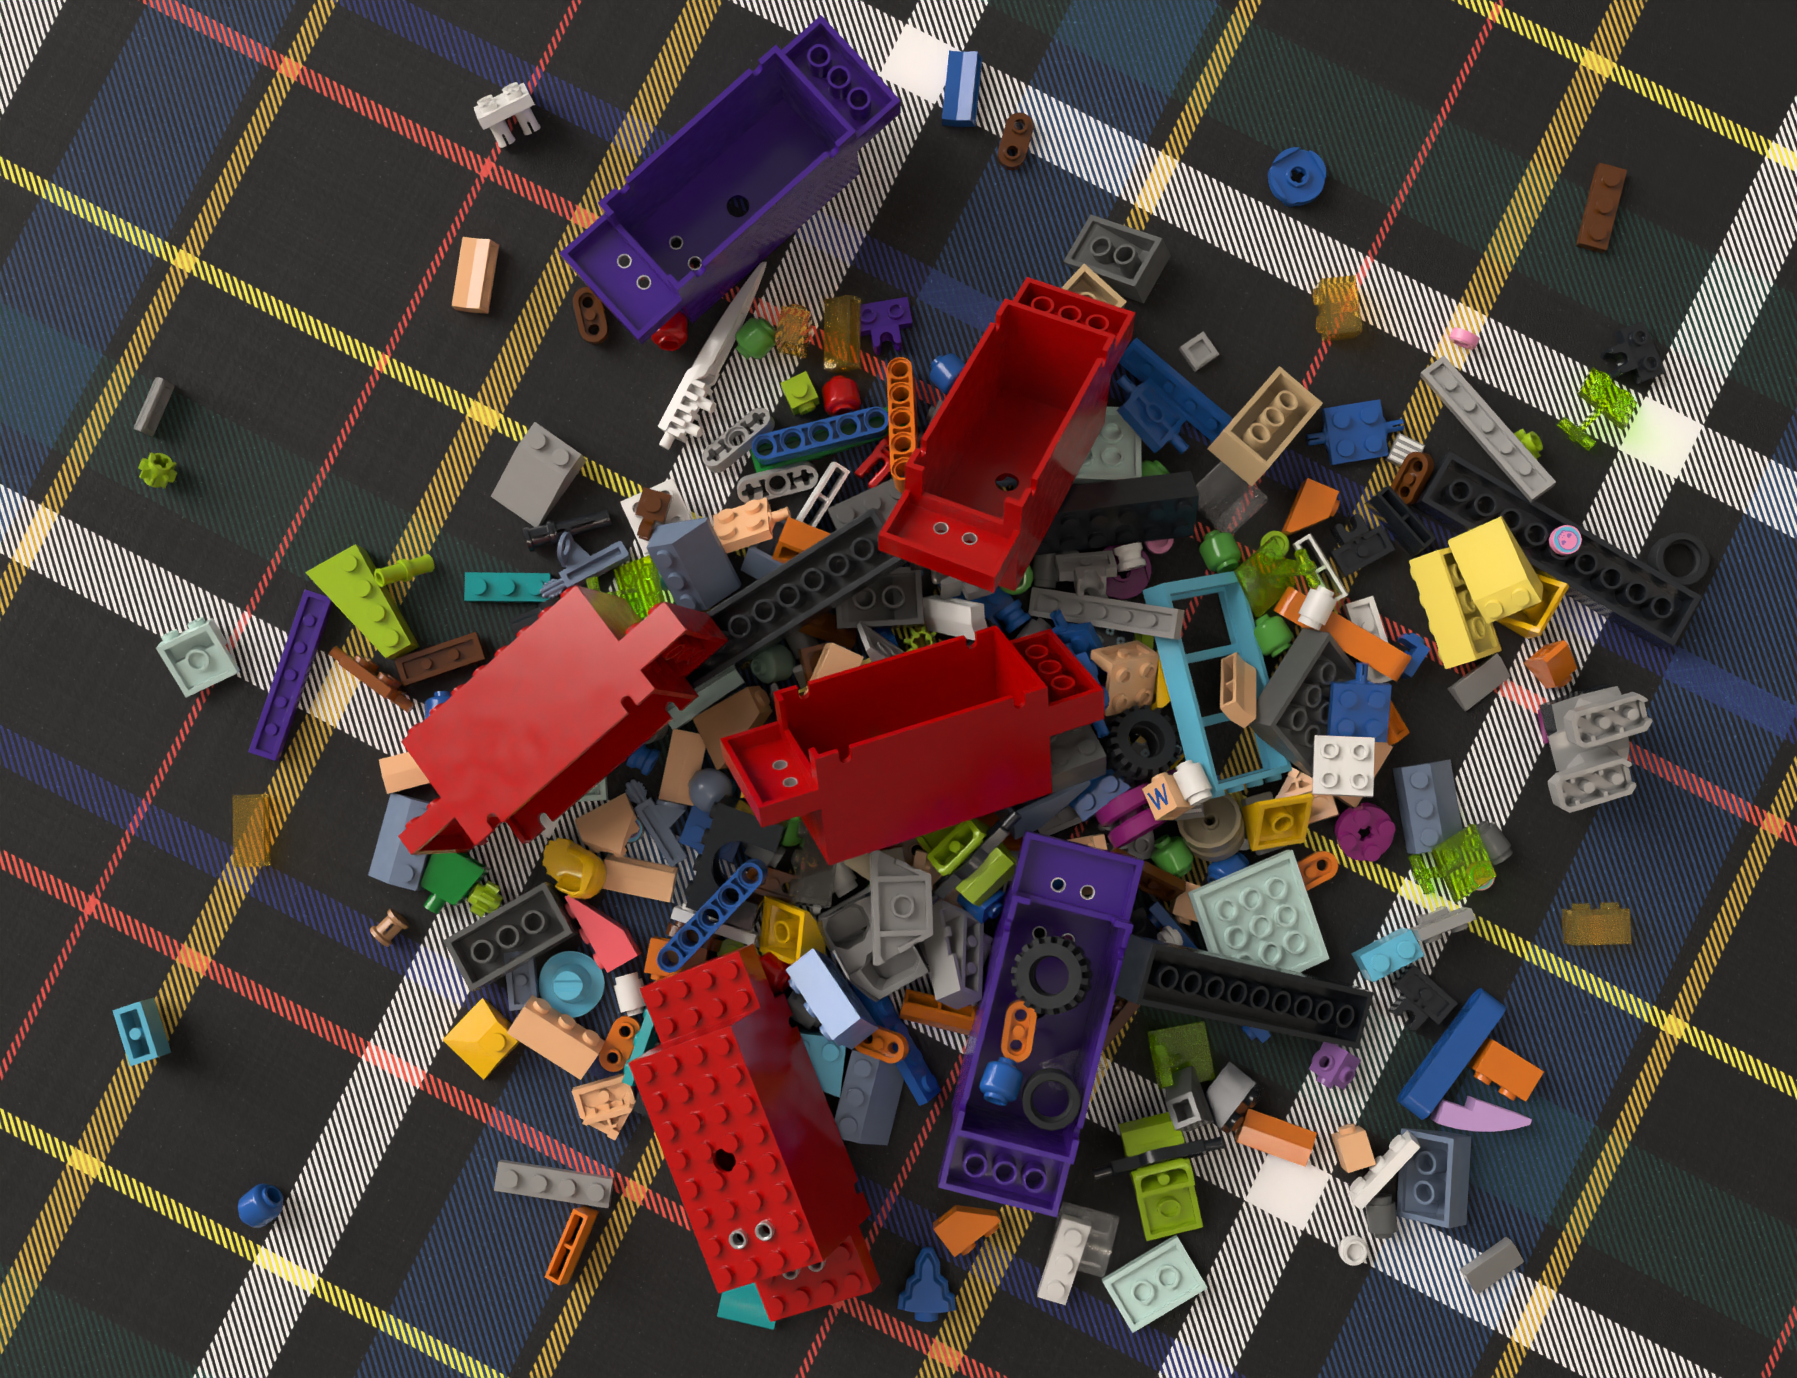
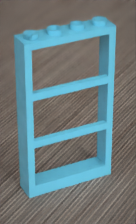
M1241 570L1162 583L1143 590L1146 604L1173 608L1172 601L1214 593L1219 594L1231 645L1185 654L1181 636L1180 640L1154 636L1186 761L1192 760L1193 763H1201L1212 786V790H1210L1213 795L1212 798L1226 795L1224 789H1227V793L1245 790L1244 784H1246V788L1263 785V778L1265 783L1282 779L1281 773L1292 771L1290 761L1254 732L1263 768L1217 780L1204 727L1229 721L1230 719L1223 712L1201 717L1188 666L1189 663L1227 656L1237 652L1246 663L1256 668V701L1269 682L1263 654L1254 635L1256 627Z

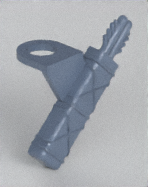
M564 532L558 543L557 556L561 566L566 567V569L559 572L561 579H551L548 583L545 582L542 586L543 588L540 589V593L543 598L549 597L551 599L555 596L557 597L558 594H562L565 588L568 589L576 585L581 586L630 560L629 553L623 543L618 541L590 556L574 541L571 533Z
M635 779L627 782L626 795L630 798V802L638 805L634 810L654 840L653 842L656 843L664 859L667 861L666 863L673 867L686 859V851L678 843L679 841L673 830H671V826L687 810L688 805L657 799L655 803L652 798H646L647 790H645L643 783L636 782Z

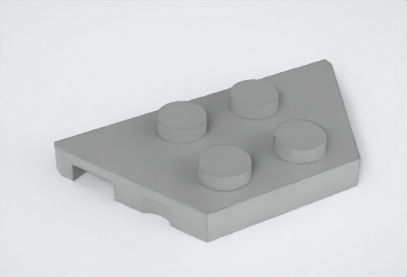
M880 850L869 853L873 965L875 966L885 963L886 960L899 953L901 954L916 943L922 942L933 935L931 874L916 869L899 859L882 853Z

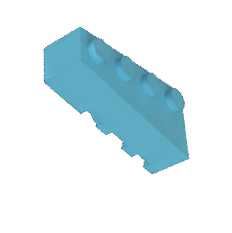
M799 1029L822 1090L840 1098L846 1047L843 1045L838 1046L833 1040L829 1042L821 1031Z

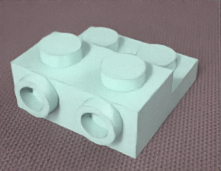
M200 617L188 623L189 629L181 633L174 629L161 637L163 641L156 647L185 697L193 695L240 671L225 646L227 643L226 639L213 618L205 621L203 617Z

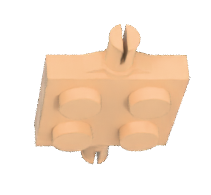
M767 498L751 500L745 505L733 509H724L718 514L713 515V528L727 554L773 539L772 530L775 523L786 520L788 517L791 518L788 507L771 512Z

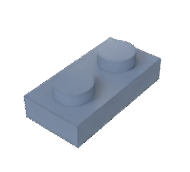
M523 951L504 953L505 965L510 962V958L517 957ZM532 959L523 966L506 974L509 1011L522 1010L531 995L539 998L536 959Z

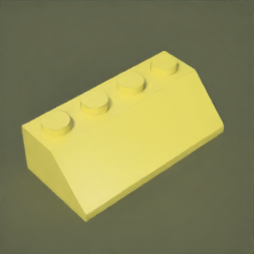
M1450 547L1409 560L1411 566L1410 573L1413 580L1416 581L1420 593V603L1426 610L1429 619V629L1435 637L1438 646V656L1444 663L1445 669L1502 651L1493 623L1487 624L1475 605Z

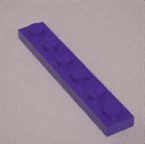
M304 589L252 739L249 753L274 761L280 760L334 604L329 597Z

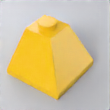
M764 896L760 952H772L779 960L790 965L812 948L825 955L826 944L819 931L817 922L810 912L772 896Z
M484 997L443 1039L483 1080L520 1043V1041L507 1034L512 1024Z

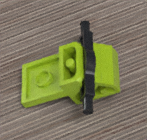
M1012 809L1002 821L998 820L991 828L989 825L974 818L916 837L917 841L928 853L926 856L942 875L932 886V906L939 899L943 900L955 888L972 904L980 907L1014 875L1017 860L1002 841L1009 835V830L1022 819L1016 810Z
M1169 1112L1118 1124L1125 1158L1111 1161L1108 1165L1092 1168L1094 1179L1130 1175L1146 1241L1202 1228L1203 1224L1194 1187L1195 1181L1189 1159L1206 1155V1152L1224 1149L1221 1136L1205 1141L1200 1139L1185 1143L1182 1131L1175 1130Z

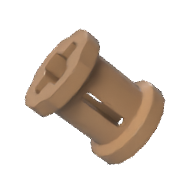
M393 908L387 911L388 915L377 926L370 928L371 934L386 947L392 944L391 940L402 929L409 927L407 920ZM391 924H394L388 931H386V929Z

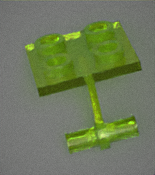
M1593 367L1588 372L1577 395L1595 409L1578 427L1565 416L1558 422L1557 427L1569 435L1568 439L1572 442L1577 441L1588 451L1594 446L1596 441L1583 431L1600 414L1623 430L1627 426L1637 402L1630 392L1624 389L1621 390L1606 373L1599 372Z
M1271 537L1234 571L1255 617L1262 616L1282 597L1288 586L1293 587L1296 584L1294 576H1305L1309 588H1315L1321 584L1315 572L1317 569L1315 562L1310 561L1306 549L1301 548L1294 553L1297 561L1285 559L1276 538Z
M650 555L614 568L619 591L607 592V594L625 598L640 619L646 618L649 609L655 604L665 601L658 569ZM598 577L585 579L589 589L600 591Z
M1475 824L1468 825L1431 849L1438 866L1425 868L1420 854H1413L1408 857L1414 870L1412 874L1414 880H1418L1423 894L1427 895L1435 891L1430 878H1444L1453 902L1460 901L1496 877Z
M1204 1021L1147 1031L1158 1089L1174 1085L1172 1073L1191 1065L1195 1068L1199 1082L1215 1079Z

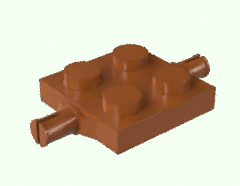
M335 646L330 651L329 656L336 659L340 666L383 698L391 700L392 704L395 703L406 713H409L414 708L415 703L404 696L407 692L400 688L402 682L389 673L386 675L381 671H377L380 666L368 657L363 658L358 654L355 657L349 656L338 646Z

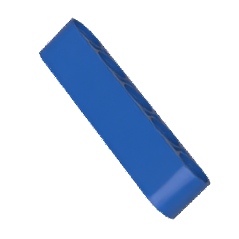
M871 407L761 434L753 440L752 451L759 463L769 465L880 438L889 430L888 413L881 407ZM879 416L885 422L882 427L873 428L869 425V420L872 417ZM852 423L857 429L854 434L845 435L841 432L842 426ZM816 431H827L829 433L827 440L823 442L816 441L813 438ZM790 437H798L801 440V444L795 449H790L786 446V441ZM764 443L773 446V451L767 456L758 453L759 447Z
M754 858L740 866L659 951L657 955L658 966L663 971L669 973L680 969L765 881L768 875L766 864L762 860ZM747 867L757 869L759 872L758 880L754 881L747 877ZM727 888L737 890L739 894L738 901H731L727 897ZM707 909L717 911L719 915L718 922H712L708 919ZM687 930L696 931L699 941L696 943L691 942L687 938ZM672 950L676 952L679 956V962L672 963L667 957V951Z
M1479 988L1476 990L1398 1095L1397 1102L1421 1120L1427 1118L1501 1019L1506 1006L1484 989Z

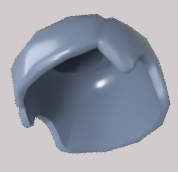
M706 767L696 771L688 783L690 800L703 812L710 813L715 801L719 802L725 795L732 797L733 794L730 779L725 773L714 768Z

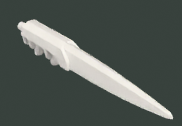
M767 262L760 263L739 290L711 332L692 367L685 373L658 425L665 432L659 443L661 447L669 450L674 439L686 443L688 440L686 437L687 433L696 438L702 436L703 428L693 424V421L699 420L700 415L697 413L700 408L710 413H713L716 409V403L706 399V396H711L713 393L710 386L715 385L720 375L719 372L736 340L735 334L744 323Z

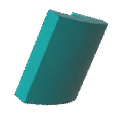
M755 1282L722 1292L717 1317L774 1330L776 1321L770 1322Z

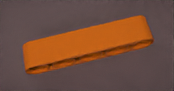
M897 357L892 359L887 365L890 470L895 488L903 493L905 490V478L900 476L905 474V465L915 448L919 449L916 381L913 368L908 359ZM907 423L906 426L899 427V425ZM909 448L905 452H899L902 449Z
M1288 586L1274 611L1303 628L1316 630L1298 621L1301 615L1299 611L1306 595ZM1333 611L1326 625L1322 624L1319 630L1330 633L1344 652L1361 662L1369 663L1368 666L1396 682L1412 659L1410 655Z

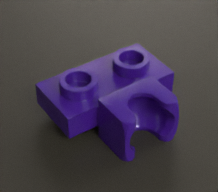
M908 297L852 306L857 337L871 334L875 355L881 354V344L885 341L892 342L895 351L899 352L902 350L900 329L912 327Z

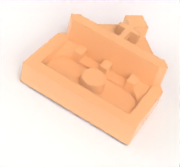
M1292 767V771L1288 772V776L1275 799L1312 794L1313 778ZM1313 795L1309 824L1340 815L1334 796Z
M626 793L575 819L582 841L594 853H599L600 851L610 852L616 857L621 858L624 857L627 851L625 845L629 838L640 829L635 822L637 818Z
M624 1073L573 1087L572 1089L579 1116L583 1119L582 1124L590 1125L606 1133L607 1137L616 1140L636 1101L633 1086L622 1082Z

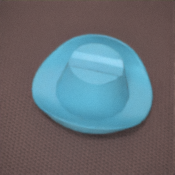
M565 951L552 956L544 964L539 976L541 998L546 1000L555 1010L572 1018L582 1016L591 1011L598 1004L604 992L605 980L602 970L591 957L580 952Z

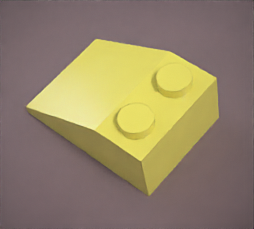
M1502 516L1448 540L1470 595L1487 624L1542 602L1543 584Z

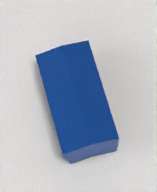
M949 50L942 125L955 127L976 126L983 59L978 51L961 52Z

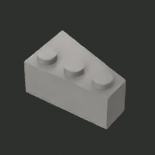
M939 900L932 906L933 935L924 940L936 1001L958 1010L982 1000L984 923L981 924L969 912L944 900Z

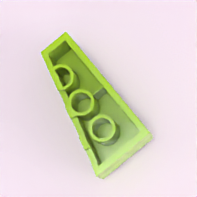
M355 544L305 572L385 658L394 660L420 647L387 587H380L376 583L374 577L376 567L365 548Z

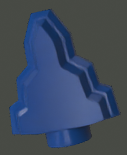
M922 1247L915 1260V1273L907 1278L905 1290L899 1292L897 1309L914 1312L915 1320L923 1322L938 1320V1313L956 1310L955 1295L949 1291L948 1279L940 1274V1261L933 1247Z

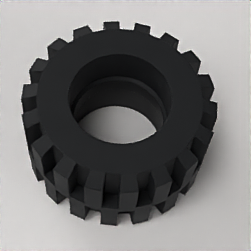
M1135 705L1122 711L1106 725L1110 733L1099 742L1107 756L1106 769H1112L1115 772L1113 774L1115 778L1123 777L1124 783L1130 784L1134 781L1135 785H1141L1144 782H1152V777L1166 772L1174 765L1177 760L1175 757L1180 752V748L1176 747L1180 743V736H1175L1177 728L1175 725H1170L1168 721L1171 718L1168 715L1163 717L1160 715L1161 710L1155 708L1151 711L1148 705H1143L1141 708ZM1129 733H1136L1147 741L1150 748V758L1142 757L1132 749L1129 743Z
M1043 937L1032 940L1030 944H1026L1021 948L1023 951L1017 954L1014 959L1016 964L1012 966L1011 973H1014V980L1011 981L1012 986H1016L1018 991L1015 994L1018 999L1022 998L1027 1008H1032L1035 1010L1034 1012L1039 1014L1056 1015L1073 1010L1078 1007L1079 1003L1085 1000L1086 994L1092 986L1090 980L1093 978V971H1090V959L1086 958L1084 955L1085 951L1081 947L1076 946L1075 942L1064 939V937ZM1047 957L1061 959L1069 971V981L1066 988L1057 994L1046 993L1040 988L1036 980L1037 966Z

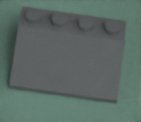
M1306 628L1302 629L1257 699L1256 719L1249 724L1258 737L1310 776L1313 775L1314 736H1327L1331 682H1347L1355 679L1356 676L1355 665L1330 633Z

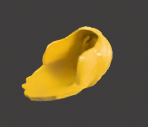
M557 838L555 841L550 840L549 845L545 846L543 866L547 869L546 873L558 881L555 888L574 899H590L600 892L606 882L607 868L604 862L592 850H586L572 840Z

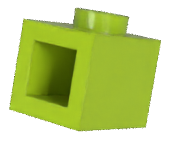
M806 371L780 383L794 415L809 413L816 408V405L820 404L818 395Z

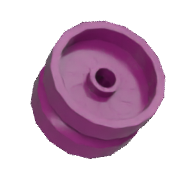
M1150 782L1120 794L1095 812L1094 815L1101 827H1110L1118 822L1121 823L1111 830L1108 835V839L1114 849L1116 847L1121 848L1168 821L1155 820L1151 809H1144L1149 804L1142 788L1150 784Z

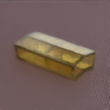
M844 295L825 299L824 369L830 372H842L860 368L861 298Z
M269 794L232 795L234 867L271 866Z

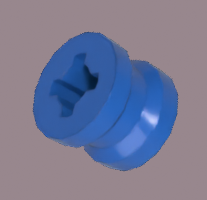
M1019 599L995 615L998 620L1004 622L1006 625L1005 630L1008 634L1032 618L1029 613L1023 611L1021 608L1022 603Z
M643 744L629 756L626 766L630 768L636 767L641 770L643 775L648 776L658 760L660 751L649 749L646 747V744Z

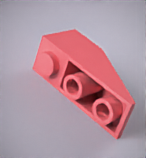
M569 895L565 896L568 902L565 904V908L572 919L577 918L582 927L579 929V933L586 944L591 943L596 952L593 954V958L601 970L605 968L608 973L641 954L628 928L583 899L570 898Z

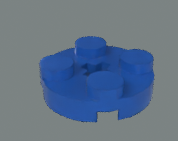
M1299 147L1284 150L1275 158L1268 172V183L1273 195L1287 207L1301 206L1312 202L1324 187L1326 167L1322 159L1311 150L1309 152L1299 150ZM1295 170L1297 174L1303 173L1304 176L1301 179V183L1292 181L1291 171Z

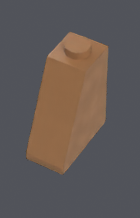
M760 686L746 687L692 718L717 770L728 768L722 755L720 738L762 726L772 713L769 705L770 699Z

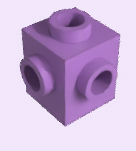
M1324 1042L1320 1050L1314 1054L1309 1070L1318 1075L1316 1081L1332 1089L1333 1085H1336L1345 1090L1347 1084L1353 1080L1355 1070L1361 1059L1335 1044Z

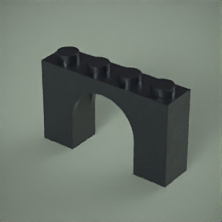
M725 795L719 802L715 801L709 814V818L713 819L711 827L706 828L701 840V844L705 845L702 855L698 854L694 862L693 870L697 872L694 880H690L685 891V896L689 897L686 908L698 911L728 880L723 874L719 863V854L723 845L733 841H742L776 853L783 844L790 819L762 828L747 802ZM727 888V897L731 901H738L739 894L737 890ZM753 892L725 922L751 931L758 922L764 903V896ZM707 909V916L719 920L717 911Z

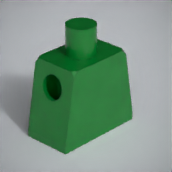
M465 853L432 854L420 883L423 888L432 892L424 907L435 914H439L446 902L454 906L460 905L469 896L476 883H480L489 873L490 868Z

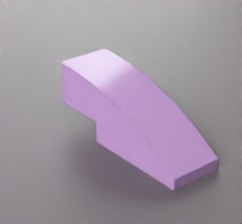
M1467 1096L1464 1106L1441 1099L1430 1116V1119L1437 1124L1455 1129L1479 1132L1512 1130L1528 1126L1532 1119L1522 1114L1471 1096Z

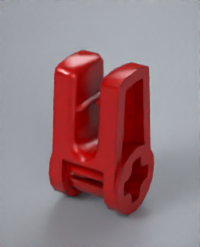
M889 434L854 472L858 478L863 479L867 474H870V471L878 462H885L878 473L876 472L875 476L869 481V489L882 484L891 475L890 452L887 450L890 449Z

